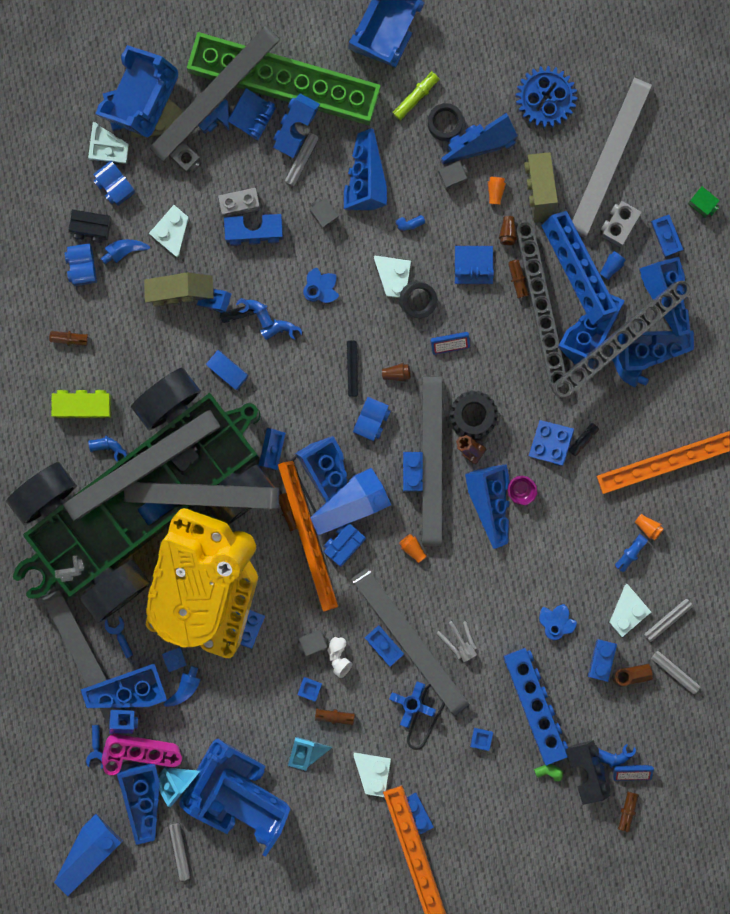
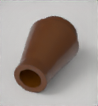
M513 216L503 217L498 238L502 245H514L517 240L515 218Z
M401 363L388 368H382L383 380L406 382V380L411 378L409 364Z

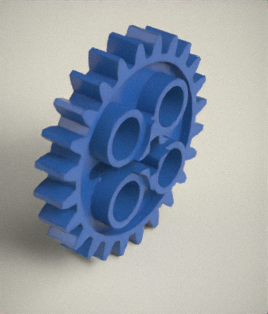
M540 66L539 72L532 69V76L526 73L525 77L527 80H520L523 86H517V90L520 93H516L515 97L520 98V100L516 101V105H522L518 111L525 112L522 117L523 119L528 116L530 117L529 124L534 120L536 121V127L539 123H542L543 128H545L546 124L549 123L550 127L553 128L554 122L561 125L560 119L567 121L566 114L572 115L573 112L569 108L575 109L576 107L572 102L577 101V97L572 95L577 92V89H571L574 86V82L568 83L570 76L564 78V71L558 74L557 67L552 72L549 66H547L546 71H543V68ZM545 80L549 86L542 88L539 86V82ZM553 83H556V87L551 92L549 99L547 98L541 109L537 111L536 108L542 102L543 96L548 93ZM556 91H562L564 93V97L557 98L554 93ZM530 96L537 97L538 102L532 104L529 102L528 98ZM550 106L554 109V112L547 114L544 108Z

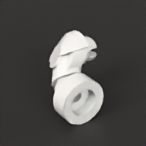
M334 637L331 639L328 647L329 660L332 661L334 674L339 678H343L350 671L352 663L346 658L340 659L341 653L346 646V640Z

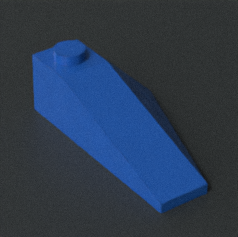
M646 331L619 353L617 357L623 370H644L652 365L694 350V332L690 331L688 334L676 337L673 331ZM619 334L617 338L620 344L625 343L626 339L623 334Z

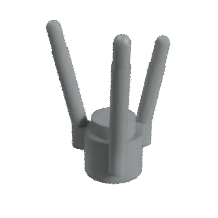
M466 621L463 622L469 643H464L453 622H449L460 643L459 651L440 631L437 632V635L456 654L458 659L462 658L463 662L477 655L475 652L477 648L473 643Z

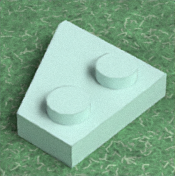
M93 122L88 159L127 164L129 144Z
M173 205L149 234L178 258L189 217Z
M374 256L386 296L400 298L402 289L408 284L411 261Z
M626 584L609 623L623 637L649 615L651 611L630 586Z
M354 753V759L365 794L384 797L383 792L386 791L391 758Z

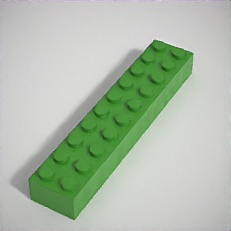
M197 32L187 71L189 74L214 80L246 46ZM268 53L236 86L289 103L292 98L302 94L320 104L317 111L368 126L371 124L381 90V85L272 53Z

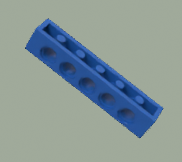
M564 211L551 215L541 226L591 324L594 325L607 321L618 309L568 212Z
M523 648L504 655L503 658L544 764L549 765L567 758L566 749L568 746L565 741H561L559 734H562L559 724H555L552 716H555L552 705H547L545 700L548 695L545 687H540L538 680L541 677L538 669H533L531 662L534 659L531 651ZM521 664H526L528 667V672L525 675L518 673V666ZM528 682H532L535 685V690L532 693L525 691V685ZM535 700H539L542 703V708L539 711L532 709V703ZM543 718L549 721V726L546 729L539 727V721ZM551 736L556 739L555 746L547 747L546 739Z

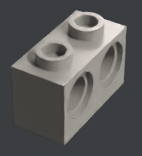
M256 188L218 196L223 218L260 210Z
M623 201L619 205L615 204L610 212L613 217L610 222L606 220L601 228V231H603L601 237L619 247H622L641 214V211ZM621 211L628 212L629 219H622L619 213ZM610 228H618L620 235L613 236L610 233Z

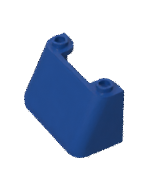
M371 0L355 31V35L353 34L349 41L348 49L388 65L391 62L396 63L400 54L397 52L416 12H421L425 2L422 0Z
M127 45L121 55L122 64L126 67V71L112 101L103 100L98 105L95 114L136 134L149 137L152 135L177 81L178 69L162 56Z
M215 739L196 770L200 772L184 791L179 805L190 816L228 834L235 825V817L224 810L221 814L215 815L206 811L202 819L198 817L206 799L225 769L233 770L249 781H256L263 776L266 766L224 741Z

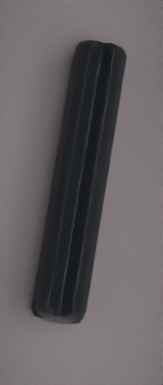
M355 340L347 341L349 397L358 396L357 341Z

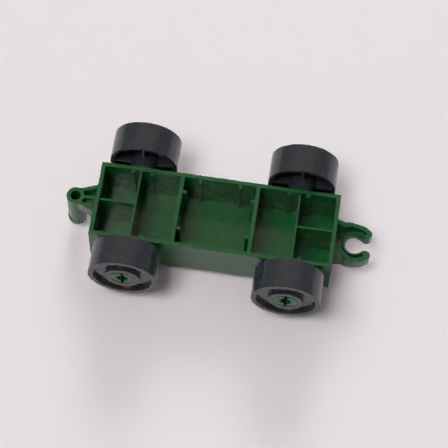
M183 367L179 368L151 386L131 405V409L148 431L159 427L166 421L168 425L74 496L208 410H211L221 427L194 444L200 451L199 462L194 467H190L191 470L183 475L171 464L170 460L137 482L275 488L258 465L251 467L241 475L239 474L259 458L243 435L250 424L258 423L261 413L252 403H246L240 408L224 412L211 393H208L189 408L188 405L201 393V390ZM56 462L27 480L6 500V503L23 525H27L41 516L44 518L23 534L36 554L18 564L14 570L13 579L21 581L25 578L28 571L33 569L41 572L43 576L42 583L37 587H32L26 593V596L30 599L46 596L57 583L61 585L69 597L73 598L94 584L95 586L80 598V601L96 622L100 623L133 600L151 584L134 560L128 561L116 570L115 567L169 527L172 518L180 509L191 510L196 505L178 504V506L148 526L137 511L145 503L124 502L123 490L85 516L73 521L63 506L66 503L63 500L75 490L77 485L60 462ZM206 506L215 519L223 521L228 525L252 509L248 507Z

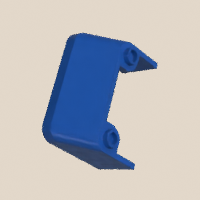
M225 769L206 799L198 817L202 819L206 811L215 815L221 814L224 810L255 829L254 835L256 840L260 844L266 845L262 854L266 857L281 835L290 812V807L283 800L233 770Z

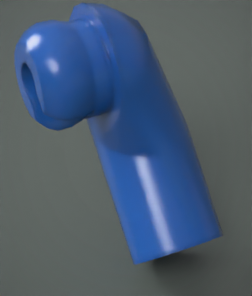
M422 215L407 222L404 217L396 220L397 228L401 231L415 229L425 224V219Z

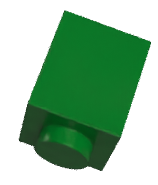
M701 186L688 205L706 218L708 214L712 216L719 208L716 204L720 200Z

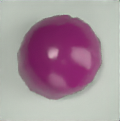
M516 476L508 485V495L514 503L528 505L537 496V486L527 476Z

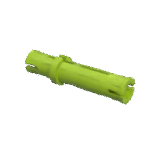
M431 71L392 112L393 115L401 121L424 96L429 94L431 88L440 81L439 77Z

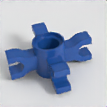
M417 681L412 696L403 697L396 693H391L389 700L402 704L405 709L400 725L409 728L413 715L418 712L434 717L436 709L423 705L420 699L426 684ZM411 699H415L418 703L415 710H410L408 707Z

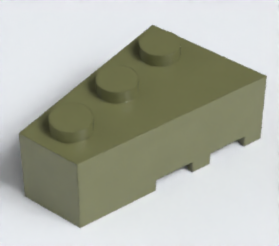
M550 152L529 154L527 162H524L525 174L529 176V179H526L527 190H530L531 194L529 196V205L532 207L534 223L545 222L551 215L557 214L558 200Z
M187 272L144 280L145 302L153 303L154 307L164 306V303L179 304V302L214 299L213 276Z

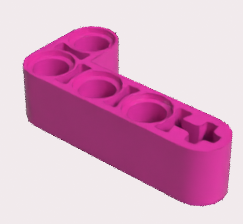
M112 734L105 743L102 765L107 775H116L121 769L123 759L176 767L181 763L182 756L179 746L174 743ZM114 744H120L117 748L112 747ZM133 747L139 748L136 751H131ZM157 750L155 754H150L151 751ZM109 762H115L113 765H107Z

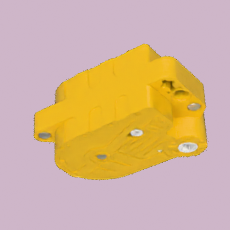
M180 509L172 518L168 534L161 542L159 558L148 594L146 627L152 632H157L168 643L170 642L180 647L200 645L207 652L224 658H231L240 646L258 581V574L250 562L256 551V543L253 537L243 531L232 532L229 525L223 521L189 509Z

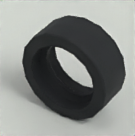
M450 103L436 105L428 116V129L433 137L440 141H450L453 137L459 135L463 129L464 122L462 112L457 106ZM449 111L456 117L457 125L452 132L442 133L435 127L434 120L440 112Z
M419 281L407 284L402 289L399 298L402 310L409 316L419 319L432 314L437 307L438 301L433 287ZM415 289H423L429 296L427 307L421 311H414L408 305V296Z

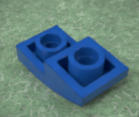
M219 350L215 352L206 364L235 390H238L249 377L245 371Z

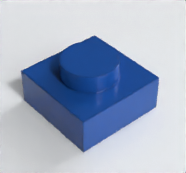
M180 647L162 654L168 672L187 665Z
M304 677L298 696L316 702L322 683Z
M474 728L470 747L489 751L493 732Z

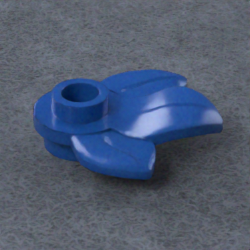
M318 268L312 269L307 275V285L303 290L305 298L312 302L320 300L323 303H330L339 297V294L333 290L336 283V274L327 273L321 275ZM315 289L317 293L310 295L309 291Z
M565 604L557 606L553 611L546 607H543L540 611V623L545 627V635L550 640H559L564 634H570L575 630L577 622L569 619V610ZM551 628H557L558 632L553 633Z

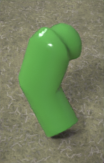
M553 764L543 765L534 769L537 778L549 775L553 777L554 781H561L563 779V771Z

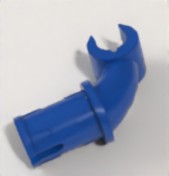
M244 298L237 300L236 305L240 303L245 304V307L240 309L239 312L244 313L248 309L254 310L253 313L257 314L262 328L273 324L266 309L267 305Z
M274 319L272 325L260 330L266 341L279 332L283 333V331L289 332L290 337L295 339L292 334L293 330H298L302 335L300 327L288 321Z
M108 436L88 441L90 452L105 449L110 451L111 449L115 453L114 458L117 462H119V453H122L124 457L128 455V452L117 441Z
M639 534L632 542V546L629 549H625L623 556L615 563L617 569L623 564L620 571L625 572L629 565L637 560L639 551L644 547L648 539Z
M626 744L622 749V753L617 755L616 753L611 754L598 748L600 762L608 764L612 768L613 766L625 763L629 758L633 757L636 749L634 747L632 753H627L626 747L628 744Z

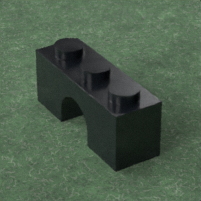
M594 740L574 744L567 748L571 767H583L589 775L588 781L577 786L582 804L585 805L607 799L610 796V786L605 780V769L603 764L600 763L599 749L595 745Z

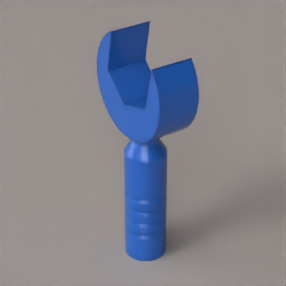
M118 616L120 624L116 628L109 627L108 619H106L105 629L110 634H117V640L125 657L133 656L125 636L121 634L125 626L124 620Z
M92 725V748L94 752L87 756L86 763L88 767H90L91 759L97 757L102 761L103 753L99 751L100 725Z

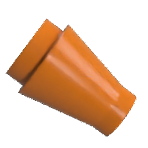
M490 177V180L487 181L489 204L500 205L506 186L505 178Z
M643 514L635 521V524L640 527L646 536L654 541L664 530L661 527L662 524Z
M409 534L400 541L401 549L415 559L417 563L426 557L415 536L413 537Z

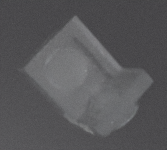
M73 556L74 568L55 570V578H61V582L72 581L74 576H81V571H84L83 560L79 559V556Z

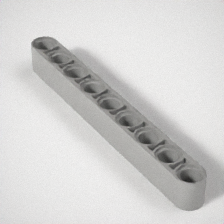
M635 77L572 220L579 236L586 238L652 86Z

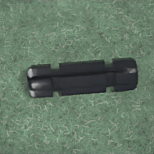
M242 306L232 309L230 312L220 313L222 323L230 322L231 319L237 320L247 317L248 314L251 316L256 313H253L254 310L248 309L244 313L239 312L240 309L245 307Z
M591 423L587 427V431L585 430L568 451L572 455L577 456L581 451L580 449H583L592 439V435L599 431L598 426Z

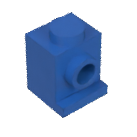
M111 710L109 734H133L134 729H137L138 717H134V711ZM124 721L127 725H120V722Z

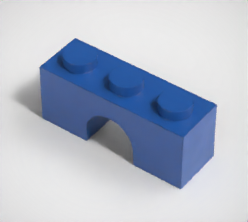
M302 94L292 98L288 105L290 111L288 115H284L280 123L283 125L281 131L278 130L273 140L276 142L273 148L294 158L306 137L297 131L295 123L301 122L308 126L313 121L320 104Z
M281 214L262 215V225L255 231L248 230L244 226L243 216L224 217L225 241L230 243L231 246L241 245V242H249V244L255 245L260 244V241L268 240V243H279V240H283Z

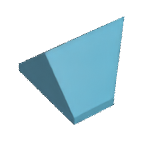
M296 737L288 766L307 771L311 764L332 747Z
M168 767L161 771L158 775L160 781L159 791L168 807H171L200 771Z

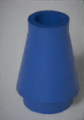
M613 251L612 254H609L599 274L609 280L624 266L626 259Z

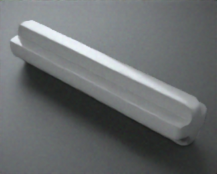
M309 133L285 179L287 184L295 185L318 141L317 135Z
M685 599L644 634L648 641H653L693 607L692 603Z
M659 651L653 654L651 659L692 694H696L699 691L700 686Z
M171 824L169 828L180 881L189 880L190 874L180 824Z

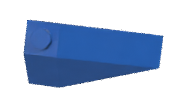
M507 113L485 127L486 129L483 130L484 133L474 134L470 137L467 145H464V143L460 144L443 156L441 163L447 164L498 151L504 147L509 149L514 146L518 135Z
M370 128L357 134L352 155L355 158L353 168H349L348 172L351 175L349 186L345 185L344 189L345 210H375L387 205L386 181L374 129Z
M679 257L639 268L644 286L653 300L673 283L685 281ZM678 285L676 288L679 295L683 294V286ZM663 297L661 301L662 305L664 307H668L669 300L668 298ZM682 300L664 316L676 337L690 333L689 314L685 308L684 300Z
M610 294L618 311L607 321L594 325L591 324L587 314L580 317L576 324L566 330L558 348L575 365L608 338L625 300ZM591 358L588 361V366L593 369L596 361Z
M333 436L311 443L295 453L325 503L347 484L343 453Z
M507 464L477 469L465 474L468 493L493 549L508 544L509 520L505 517L506 507H509V501H506V489L508 490L510 480Z
M369 468L353 476L310 519L317 535H321L374 514L390 506L391 503L372 468Z
M155 664L81 689L87 708L150 707L167 701Z
M142 762L124 764L121 766L119 773H117L135 843L138 845L154 841L160 788L155 764Z
M95 814L82 827L54 883L69 896L123 840Z

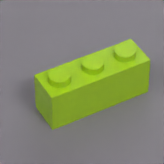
M57 390V393H52L51 416L53 418H111V395L106 390H95V393H87V390H76V393H68V390Z

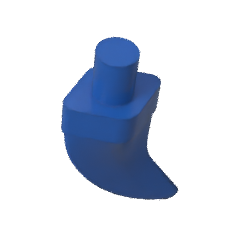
M137 240L115 241L105 247L107 254L100 259L104 264L110 260L117 263L128 253L148 250L150 246Z
M616 356L612 359L620 378L633 387H636L638 383L645 386L648 384L649 379L641 376L642 370H623L618 357Z
M191 666L188 674H182L177 692L164 703V706L178 705L194 694L200 683V678L196 677L198 667Z

